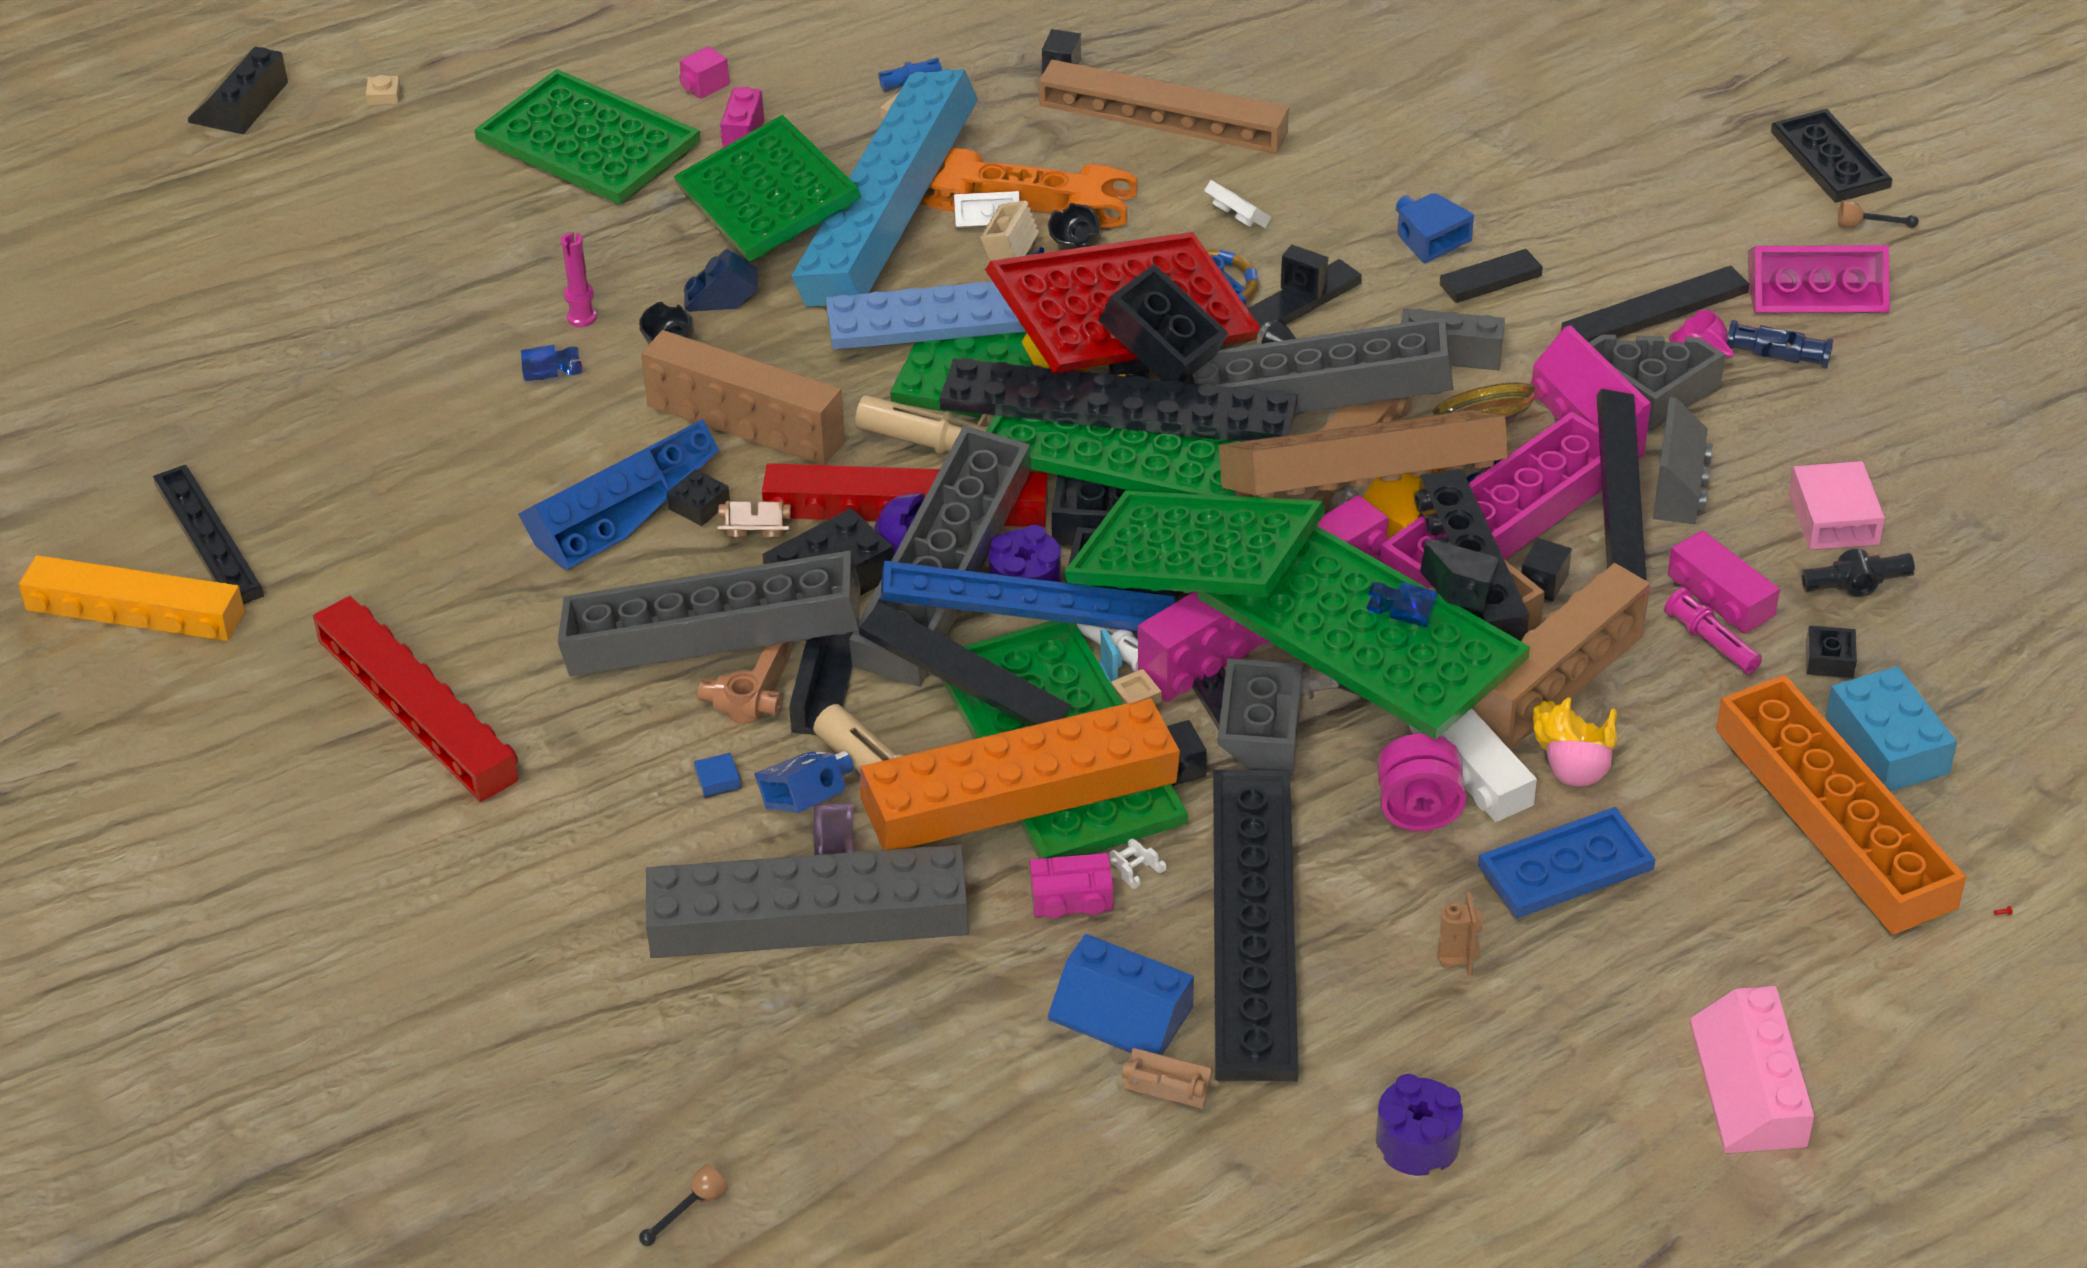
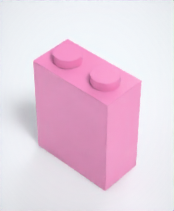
M1863 461L1793 466L1789 495L1809 550L1880 545L1885 517Z

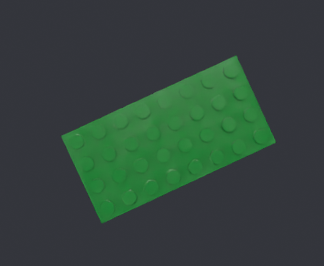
M996 415L985 431L1030 444L1031 470L1085 480L1127 491L1236 496V491L1222 488L1219 445L1239 441Z
M1319 526L1315 527L1269 597L1254 598L1247 595H1218L1216 593L1198 592V599L1434 740L1440 737L1529 658L1530 646L1457 605L1446 603L1437 593Z
M1047 621L963 646L1070 704L1071 711L1067 717L1123 705L1083 635L1074 623ZM943 681L974 739L1028 727ZM1169 784L1020 820L1019 823L1038 858L1050 859L1088 855L1127 843L1130 839L1137 840L1188 824V813L1173 787Z

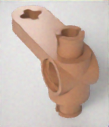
M792 641L777 643L772 646L765 645L752 672L737 671L730 675L721 674L717 680L702 677V682L698 686V700L713 702L714 710L726 712L728 717L737 723L754 722L763 713L778 716L783 705V693L774 692L789 661Z

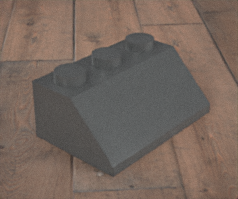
M1403 308L1401 323L1445 317L1452 366L1499 371L1505 318L1490 315L1481 316L1457 312Z
M1669 397L1653 519L1696 524L1697 510L1705 511L1707 490L1701 489V487H1708L1710 467L1703 466V464L1710 465L1713 444L1706 443L1708 429L1677 398Z
M1227 659L1217 744L1250 770H1290V776L1294 775L1302 697L1303 663Z

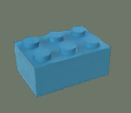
M1898 666L1831 686L1825 718L1890 792L1950 774L1957 741Z

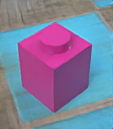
M709 46L679 60V80L682 87L699 99L730 85L727 59Z

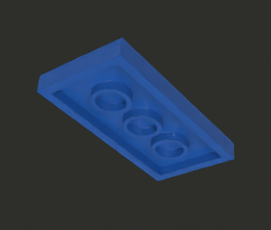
M1613 807L1479 854L1478 866L1514 917L1518 919L1652 871L1655 866V858L1618 809Z

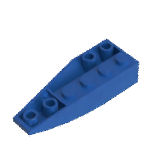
M704 419L533 505L518 513L534 545L564 570H567L627 538L667 500V492L693 470H699L719 451V448Z

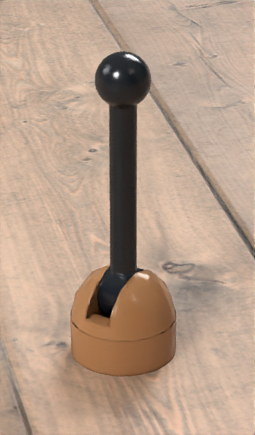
M1846 200L1841 201L1838 212V226L1854 227L1861 223L1863 219L1902 223L1910 228L1916 227L1919 223V219L1915 215L1899 217L1864 213L1858 203Z
M705 1164L692 1178V1193L651 1229L642 1230L639 1234L640 1243L644 1246H651L656 1240V1235L696 1200L711 1202L728 1190V1186L721 1174L709 1164Z

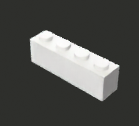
M1472 708L1440 736L1446 738L1457 747L1462 758V778L1465 783V789L1474 798L1478 808L1486 811L1495 822L1534 806L1536 777ZM1409 725L1410 730L1413 734H1424L1423 732Z

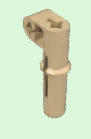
M864 395L856 411L855 426L858 429L935 448L936 453L943 454L946 451L950 452L964 425L986 431L995 415L983 414L979 422L974 423L955 418L953 413L949 411L943 415Z
M833 704L824 709L814 723L813 729L815 734L837 753L847 752L852 759L854 769L859 773L862 765L904 756L902 754L896 755L839 704Z

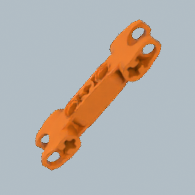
M950 148L943 161L945 168H939L929 188L934 189V193L931 195L924 194L920 204L939 210L955 212L954 194L1019 191V201L1028 202L1027 206L1031 208L1030 211L1052 213L1054 210L1061 211L1066 209L1070 203L1086 205L1099 216L1101 228H1114L1126 224L1128 220V205L1121 200H1130L1136 197L1138 178L1127 171L1096 164L1083 166L1079 174L1054 169L1003 163H984L982 157L975 151ZM1124 181L1128 183L1131 189L1115 188L1113 183ZM1104 209H1115L1120 213V216L1110 217L1105 213Z

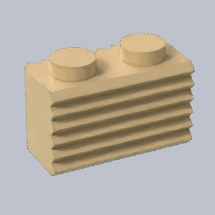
M1019 201L1001 204L996 209L988 226L983 230L984 233L979 237L989 262L991 260L1025 256L1033 248L1032 243L1039 230L1036 229L1037 225L1034 223L1035 219L1032 218L1033 214L1029 212L1031 208L1027 206L1028 202Z

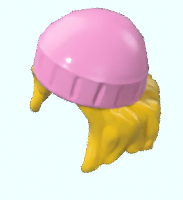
M1571 697L1566 698L1561 704L1557 705L1552 700L1548 702L1543 700L1541 704L1533 708V728L1539 745L1547 750L1548 761L1553 775L1563 784L1573 787H1586L1600 781L1611 768L1612 750L1617 743L1618 737L1615 728V721L1618 716L1617 710L1615 708L1611 709L1606 722L1601 727H1597L1594 723H1586L1583 718L1575 714L1571 709Z

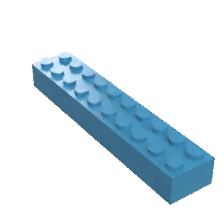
M945 69L939 72L928 73L915 72L909 75L849 177L858 187L862 198L853 202L847 209L839 210L824 219L791 275L806 307L826 306V297L866 294L870 292L978 101L965 69Z

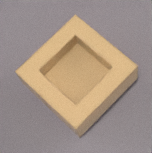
M379 75L367 78V105L399 103V76Z
M1144 669L1111 681L1123 704L1152 698L1155 705L1162 702V691Z

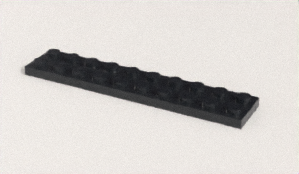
M953 358L939 402L940 410L1244 442L1290 435L1297 407V394H1289L1283 391L1251 390L1246 387H1223L1209 383L1194 384L1178 380L1147 379L1142 376L1128 377L1112 375L1110 373L1080 372L1077 370L1054 374L1051 368H1043L1038 365L1023 366L1006 362L994 363L975 361L971 358Z
M1213 769L1215 1080L1298 1082L1290 770Z

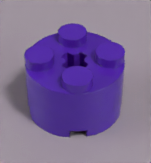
M1030 525L1025 529H1017L995 535L990 541L989 574L1062 583L1060 546L1039 525Z
M1413 1074L1399 1076L1396 1083L1387 1088L1382 1094L1378 1105L1376 1144L1377 1148L1379 1147L1384 1154V1160L1387 1164L1399 1172L1414 1176L1429 1175V1170L1441 1166V1170L1449 1167L1456 1159L1460 1148L1463 1120L1460 1093L1456 1089L1436 1080L1420 1078Z

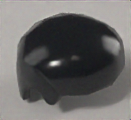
M1070 203L1064 210H1054L1047 224L1051 238L1063 250L1092 246L1096 243L1101 232V224L1097 213L1089 206L1076 205L1074 203Z
M661 301L647 308L639 319L640 331L648 345L662 330L691 339L694 333L692 317L679 304L676 307H669Z

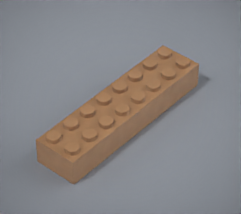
M1461 411L1219 445L1222 488L1236 491V496L1253 495V497L1275 498L1274 492L1285 491V495H1300L1307 493V487L1317 486V490H1335L1339 488L1338 483L1348 482L1350 486H1362L1370 484V478L1380 477V481H1397L1402 479L1401 474L1411 473L1413 477H1420V475L1433 473L1432 469L1442 468L1443 472L1461 468L1463 470V465L1473 464L1475 468L1494 466V460L1508 458L1506 419L1502 415Z

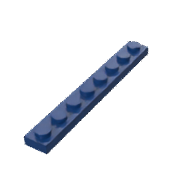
M884 561L882 568L881 600L1132 631H1138L1139 624L1175 604V596L1093 586L1088 587L1085 585Z

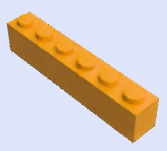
M40 555L35 556L18 583L27 611L223 641L230 640L245 612L239 585Z

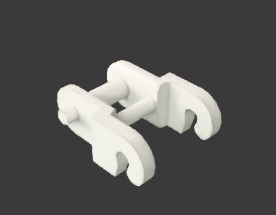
M1130 839L1128 841V848L1118 853L1112 850L1109 852L1110 863L1121 871V879L1133 889L1141 886L1140 878L1138 876L1133 878V870L1131 869L1142 862L1146 866L1150 865L1158 873L1166 871V863L1163 860L1158 862V853L1151 847L1146 850L1135 839ZM1132 854L1137 857V859L1130 863L1125 859Z

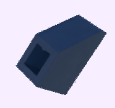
M726 248L718 257L714 256L711 258L705 269L696 277L693 276L686 282L683 290L684 308L689 312L737 309L758 289L757 268Z

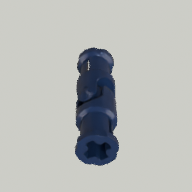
M1732 320L1728 332L1727 345L1731 349L1734 347L1754 351V355L1772 357L1793 363L1806 361L1821 364L1822 368L1827 369L1834 340L1827 339V341L1807 338L1804 333L1774 329L1773 327L1763 325L1755 328L1740 325L1738 321Z

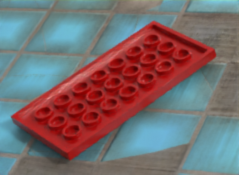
M1194 232L991 260L985 269L1054 374L1138 359L1098 319L1110 296L1153 264L1161 269L1228 332L1222 345L1257 339L1262 331Z

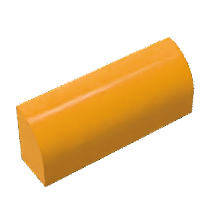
M1442 468L1432 469L1433 473L1442 472ZM1411 473L1401 474L1402 479L1397 481H1380V477H1376L1363 496L1364 500L1388 517L1387 540L1414 522L1421 513L1417 511L1414 501V492L1419 490L1420 477H1413Z

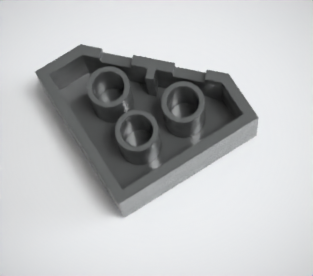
M1602 334L1589 342L1651 402L1649 430H1653L1666 421L1669 397L1677 398L1687 408L1721 386L1725 353L1701 338L1685 337V342H1665L1664 336H1637L1636 341L1616 340V335Z

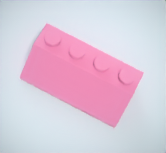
M1777 987L1734 989L1691 1017L1689 1024L1724 1153L1808 1147L1814 1113Z

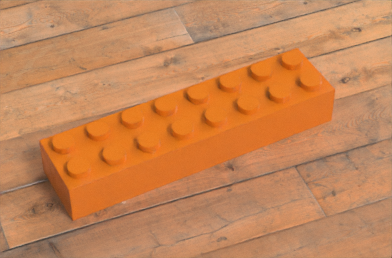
M1785 674L1721 698L1716 731L1892 935L1959 909L1966 875Z
M1152 698L862 765L860 769V799L883 850L904 849L1176 783L1180 750Z

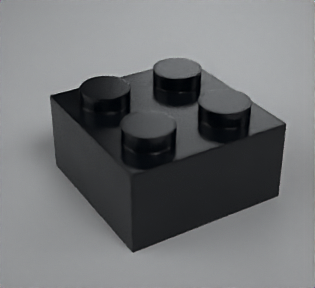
M1291 244L1282 255L1280 288L1318 301L1327 290L1329 257Z
M695 469L667 492L668 509L703 526L719 512V504H726V501H730L729 486Z
M1809 625L1806 638V674L1854 678L1857 663L1856 629Z

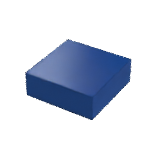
M731 753L694 761L695 773L704 797L741 788L740 778Z

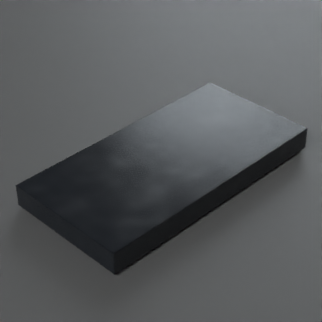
M1828 109L1772 123L1771 133L1835 203L1891 188L1893 180L1891 176Z

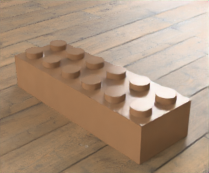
M662 330L641 353L646 400L649 407L693 422L704 419L708 427L820 465H826L845 442L841 388Z
M1613 563L1603 573H1597L1590 584L1580 592L1576 591L1573 593L1565 605L1557 611H1552L1535 630H1529L1525 634L1521 642L1530 646L1529 658L1472 709L1501 741L1512 750L1534 731L1533 708L1541 704L1543 700L1547 702L1552 700L1557 705L1561 704L1568 697L1572 698L1643 637L1650 583L1616 563Z

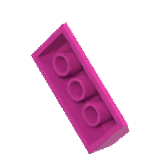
M1889 245L1754 246L1748 250V282L1750 283L1749 290L1754 313L1890 312Z
M1571 325L1565 327L1533 365L1532 381L1530 383L1532 394L1552 412L1555 418L1560 420L1572 411L1597 427L1596 395L1601 389L1634 394L1638 458L1643 457L1651 402Z

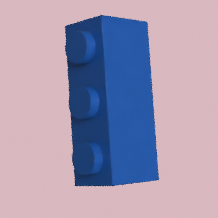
M1085 933L1065 963L1048 1013V1020L1129 1053H1132L1133 1048L1163 1055L1193 1008L1194 976Z

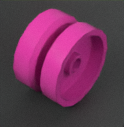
M1411 734L1396 739L1383 749L1378 757L1377 773L1380 785L1381 810L1387 820L1397 827L1407 830L1430 831L1444 827L1459 817L1465 808L1466 791L1462 778V758L1453 743L1443 737H1438L1434 740L1426 734Z

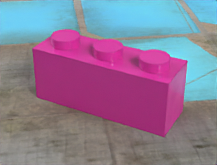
M1702 530L1671 548L1667 574L1676 583L1689 589L1702 603L1712 608L1726 622L1732 624L1743 634L1776 616L1780 588Z

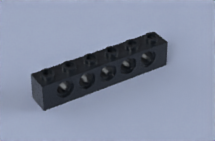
M1462 468L1420 475L1419 490L1414 492V501L1417 511L1423 512L1428 536H1433L1435 541L1500 558L1494 588L1484 612L1461 608L1522 641L1528 632L1529 613Z

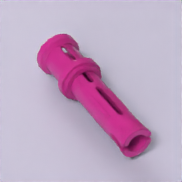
M571 232L561 237L568 284L564 290L565 301L569 304L567 320L572 326L586 327L593 324L597 319V312L592 307L594 290L587 281L583 238L577 233L575 242L574 232Z
M1685 587L1680 588L1669 597L1664 607L1665 613L1670 617H1676L1684 623L1687 632L1691 635H1701L1747 675L1753 673L1760 666L1762 655L1755 652L1715 619L1713 609L1707 605L1702 606L1692 598V593L1689 589Z

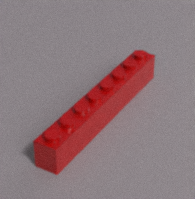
M767 463L762 486V502L784 501V505H791L790 519L829 520L851 508L863 520L876 522L885 504L897 496L922 493L925 494L923 497H926L940 469ZM1030 473L1003 526L1028 527L1030 525H1039L1045 527L1048 506V473Z
M348 596L313 615L318 642L480 803L518 781L516 769L518 757L514 749L509 744L504 745L496 737L490 725L487 723L482 724L475 717L473 710L467 703L461 704L455 698L451 688L446 683L441 684L434 677L427 664H420L414 658L410 648L404 643L400 644L394 638L387 625H380L374 619L372 612L366 605L361 606L355 599Z

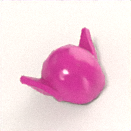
M1702 309L1697 311L1692 318H1686L1684 325L1669 336L1670 342H1685V337L1701 338L1725 353L1726 357L1734 356V351L1727 345L1728 335L1724 322L1710 310Z

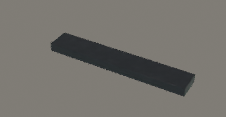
M1730 265L1562 322L1561 331L1571 325L1588 342L1602 334L1616 335V338L1746 294L1749 292L1750 283Z
M1601 389L1596 396L1607 568L1616 563L1646 580L1634 394Z
M185 464L153 476L155 486L212 580L219 583L239 585L243 604L264 597L261 584L187 465Z
M881 602L877 604L859 627V635L1028 727L1067 718L1070 714L1071 705Z

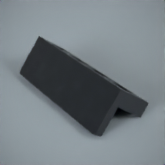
M853 632L806 640L789 705L791 733L817 735L813 728L820 713L833 704H839L843 707L853 669L849 640Z

